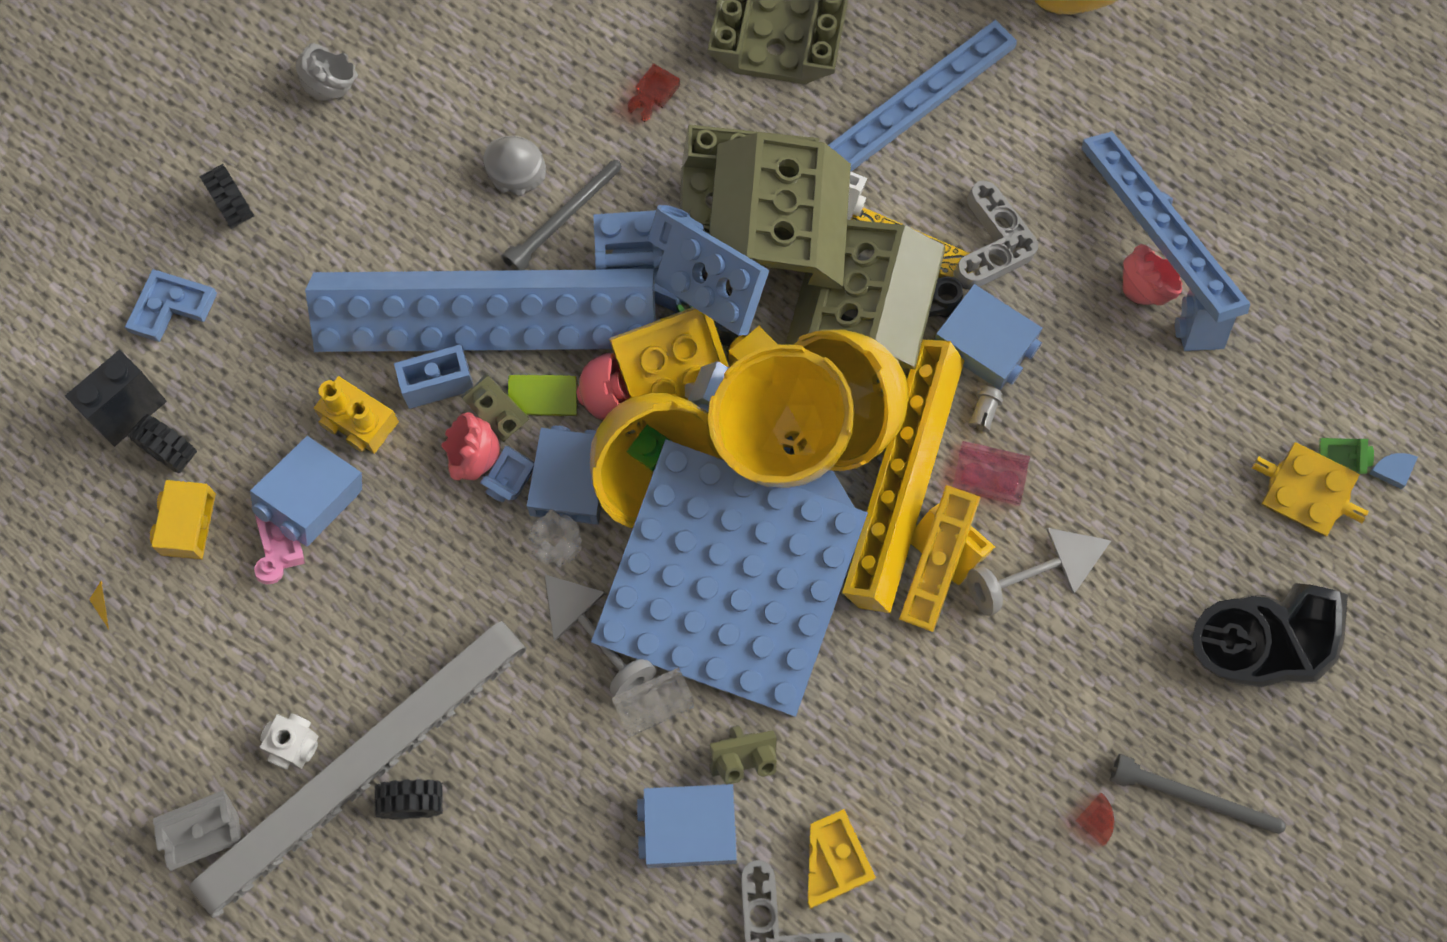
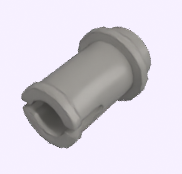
M983 386L982 390L977 392L976 397L978 401L968 424L970 427L976 428V425H980L978 430L983 432L990 431L997 406L1002 405L1003 402L1000 390L990 386Z

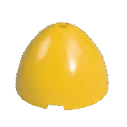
M819 330L802 335L794 345L802 346L810 352L830 359L842 372L852 393L854 406L852 434L845 451L830 470L846 471L861 467L879 455L901 429L909 398L908 384L904 371L888 349L866 335L848 330ZM798 434L791 435V436H792L793 439L795 440L796 437L798 436ZM803 441V443L800 445L801 451L804 450L805 446L807 445V441Z
M799 345L763 347L740 358L724 373V379L720 383L715 395L711 396L708 412L710 437L717 452L728 466L749 481L766 487L783 488L806 485L829 471L847 447L852 434L854 418L851 389L842 372L827 357L823 358ZM798 434L794 441L787 439L791 435ZM803 441H807V445L805 446L804 450L801 451L800 445L803 443ZM784 448H792L794 450V454L790 455L786 453Z
M648 393L632 397L611 410L598 427L591 443V481L602 508L614 521L628 528L634 527L652 478L653 471L626 452L647 424L672 442L723 460L710 437L708 412L689 400L668 393ZM639 419H642V426L638 425ZM633 429L635 430V433H632V434H628V433H627V432H629V431H631V430H633Z

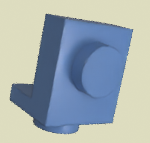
M505 446L489 475L483 476L480 483L487 487L486 493L500 502H504L505 499L515 500L533 472L534 461L513 448Z

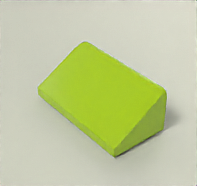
M508 376V396L526 415L577 416L578 398L576 389L578 381L576 376Z

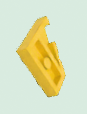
M845 809L810 824L809 909L876 879Z

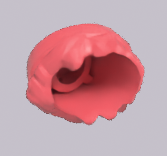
M1144 244L1138 245L1123 261V292L1131 301L1142 305L1156 304L1159 306L1176 299L1181 294L1183 288L1180 275L1167 259L1156 255L1150 247Z
M471 412L463 413L457 417V420L445 432V435L448 437L447 440L441 444V447L447 453L450 477L456 481L461 479L477 480L496 463L501 454L498 437L491 429L490 424L474 416Z

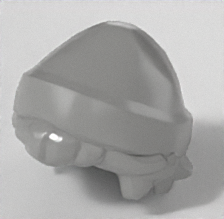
M316 43L309 44L303 50L295 66L302 88L307 94L317 100L326 101L345 96L352 87L354 79L358 77L355 65L352 62H348L346 53L338 55Z
M519 136L500 137L493 140L485 150L484 169L495 187L501 192L511 191L514 195L522 196L525 192L534 190L545 180L546 165L543 154L528 139Z

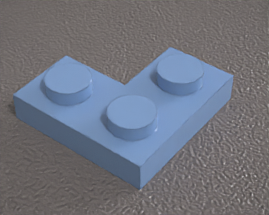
M152 269L125 328L129 333L160 342L173 313L205 322L217 292L213 287Z

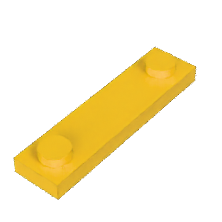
M948 485L945 486L899 620L934 632L981 499L980 496Z

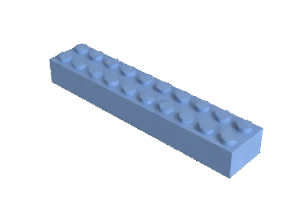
M654 269L313 272L305 289L314 352L439 351L460 344L463 350L612 349L609 338L656 321Z

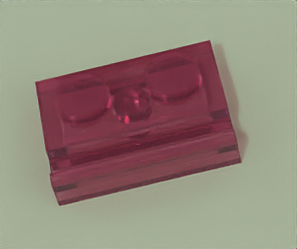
M962 441L952 487L983 498L1020 506L1030 456Z

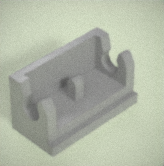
M224 790L153 818L156 845L159 851L164 849L165 862L170 871L231 847L242 839L238 813Z

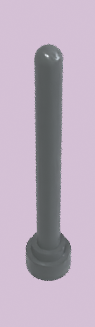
M612 160L528 240L522 245L510 246L501 255L503 262L508 267L514 264L516 266L514 270H525L532 259L531 254L621 170V163L618 160Z
M1118 754L1113 767H1117L1116 773H1111L1110 782L1124 787L1127 784L1134 786L1135 783L1277 834L1283 833L1286 829L1285 822L1279 818L1142 770L1140 765L1135 763L1134 758Z

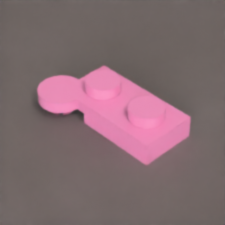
M255 515L265 557L256 562L254 573L259 582L266 585L274 584L282 578L284 568L305 564L301 544L298 540L291 541L285 537L280 528L272 522H264Z

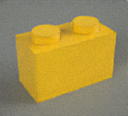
M174 480L165 481L164 490L159 492L157 498V509L159 511L157 523L153 524L150 530L151 547L161 556L203 560L216 493L208 484Z

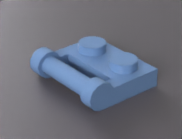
M656 211L593 214L596 270H606L609 267L654 265V268H659L663 250L648 241ZM653 247V251L606 254V250Z

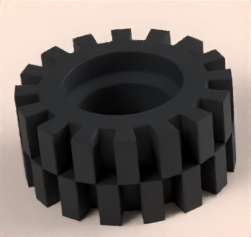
M224 164L199 176L231 229L254 217L253 212Z
M146 413L128 434L130 440L136 443L138 447L177 473H181L197 453V450L186 439L179 436L177 432L167 427L163 422Z
M403 779V781L392 780L375 785V817L390 818L391 820L416 819L420 817L430 818L443 814V787L440 781Z

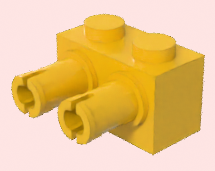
M340 376L335 381L327 380L323 382L319 387L318 393L321 398L313 407L320 418L318 423L334 435L337 431L346 435V442L360 452H363L366 448L375 454L399 423L393 410Z

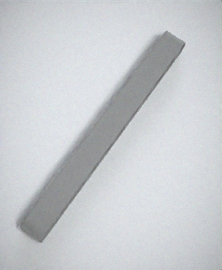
M501 621L493 625L202 872L190 884L189 889L212 918L224 913L223 908L228 903L238 901L254 887L252 883L261 875L263 877L267 876L284 861L282 859L284 855L291 849L295 852L313 836L311 833L320 824L324 827L342 811L341 806L348 800L353 802L371 786L369 782L376 776L382 777L399 762L397 758L404 752L408 751L410 753L427 738L426 733L433 727L438 729L455 714L454 709L461 703L466 705L483 690L482 685L489 679L494 681L511 666L509 662L517 655L519 657L523 656L527 648L504 622Z

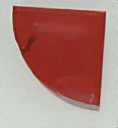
M1101 792L1075 821L1102 846H1105L1113 833L1114 813L1108 799Z

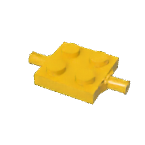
M1297 442L1292 444L1285 459L1279 464L1275 465L1258 456L1255 460L1256 463L1252 465L1251 469L1270 477L1269 488L1261 505L1325 537L1328 536L1335 521L1343 514L1362 524L1366 519L1365 516L1369 513L1368 510L1350 502L1351 491L1360 476L1359 473Z

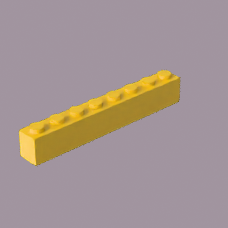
M922 339L915 370L910 369L907 378L909 398L905 419L899 433L886 447L867 509L868 514L860 533L842 591L860 609L891 613L964 364V359L951 341Z

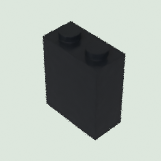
M120 349L65 395L71 404L114 447L128 436L145 413L152 415L167 402L143 372Z

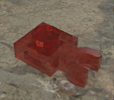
M653 63L635 86L638 95L633 96L628 101V113L632 114L637 107H643L641 120L643 122L648 121L652 116L654 104L663 108L680 87V78Z

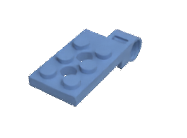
M658 205L648 241L662 249L664 253L654 283L738 336L748 335L769 270L703 231L704 225L692 219L684 210L669 205ZM703 265H705L708 273L706 281H704L701 274ZM728 279L732 287L730 296L726 292V282Z

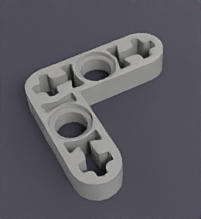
M989 181L975 183L967 197V203L995 242L960 259L953 273L954 278L960 281L965 289H971L974 284L980 287L1029 263L1038 250L1037 239L1000 190ZM979 196H981V197L988 196V197H989V200H988L987 198H980ZM1002 217L1006 219L1010 227H1000L996 223L995 218ZM1016 245L1018 247H1022L1024 245L1027 247V250L1024 248H1020L1016 250L1014 254H1012V251L1014 250ZM995 254L1000 256L1004 265L993 264L989 260L988 255ZM979 265H980V267H981V268L978 270V272L976 273V275H975L974 273H966V272H965V269H966L968 272H971V271L977 269Z
M760 860L752 861L745 866L741 877L745 942H759V938L753 941L750 940L751 932L765 934L770 931L774 932V939L766 938V942H815V940L835 942L836 939H840L841 942H854L850 936L840 932L779 936L774 871L768 863ZM754 868H761L762 874H768L769 880L763 882L762 890L763 895L771 893V901L759 898L748 902L747 895H755L754 882H748L747 876L753 875ZM756 906H765L771 912L772 919L766 927H756L750 921V912Z

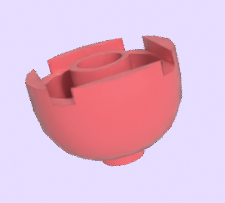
M614 353L603 354L591 360L583 368L579 379V386L576 389L580 404L584 405L586 410L600 420H604L608 413L617 405L630 399Z

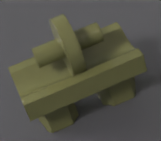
M487 373L471 389L461 395L470 408L482 420L490 424L491 429L503 442L529 420L528 416Z
M739 725L730 727V738L710 743L711 764H709V770L712 777L720 775L727 785L740 782L744 778V770L755 768L757 774L761 777L774 775L777 765V737L774 731L743 735Z

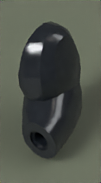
M1294 583L1283 602L1265 595H1252L1239 599L1218 601L1205 609L1195 623L1192 636L1194 655L1203 668L1217 677L1237 685L1261 688L1282 682L1315 684L1338 662L1345 638L1348 595L1325 587Z

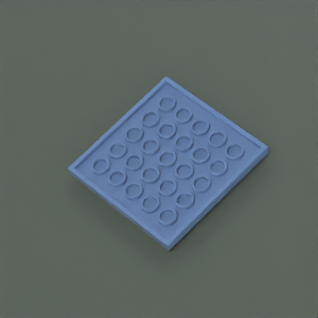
M666 439L591 643L638 660H648L657 667L796 717L868 512L799 487L783 488L760 485L736 473L722 459Z

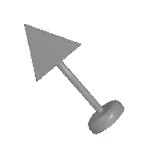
M1046 528L1056 552V558L998 581L994 574L986 567L972 568L967 576L969 591L978 609L984 615L991 616L1002 608V588L1061 565L1070 589L1075 594L1112 540Z
M545 575L554 641L569 630L577 621L593 638L596 628L584 614L606 592ZM598 645L619 670L610 684V692L618 702L631 699L654 678L656 669L650 661L639 659L626 665L615 651Z

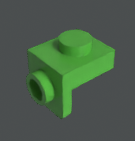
M1319 438V454L1359 474H1367V468L1373 466L1374 448L1373 446H1368V439Z

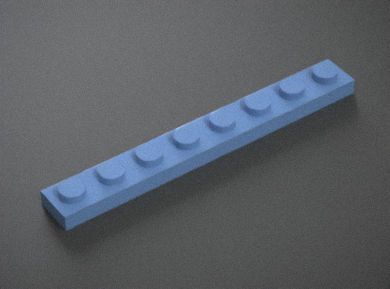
M994 20L828 146L851 164L850 172L1012 51L1016 47L1017 40L999 22Z
M1113 131L1083 139V152L1215 322L1219 323L1248 314L1251 303Z

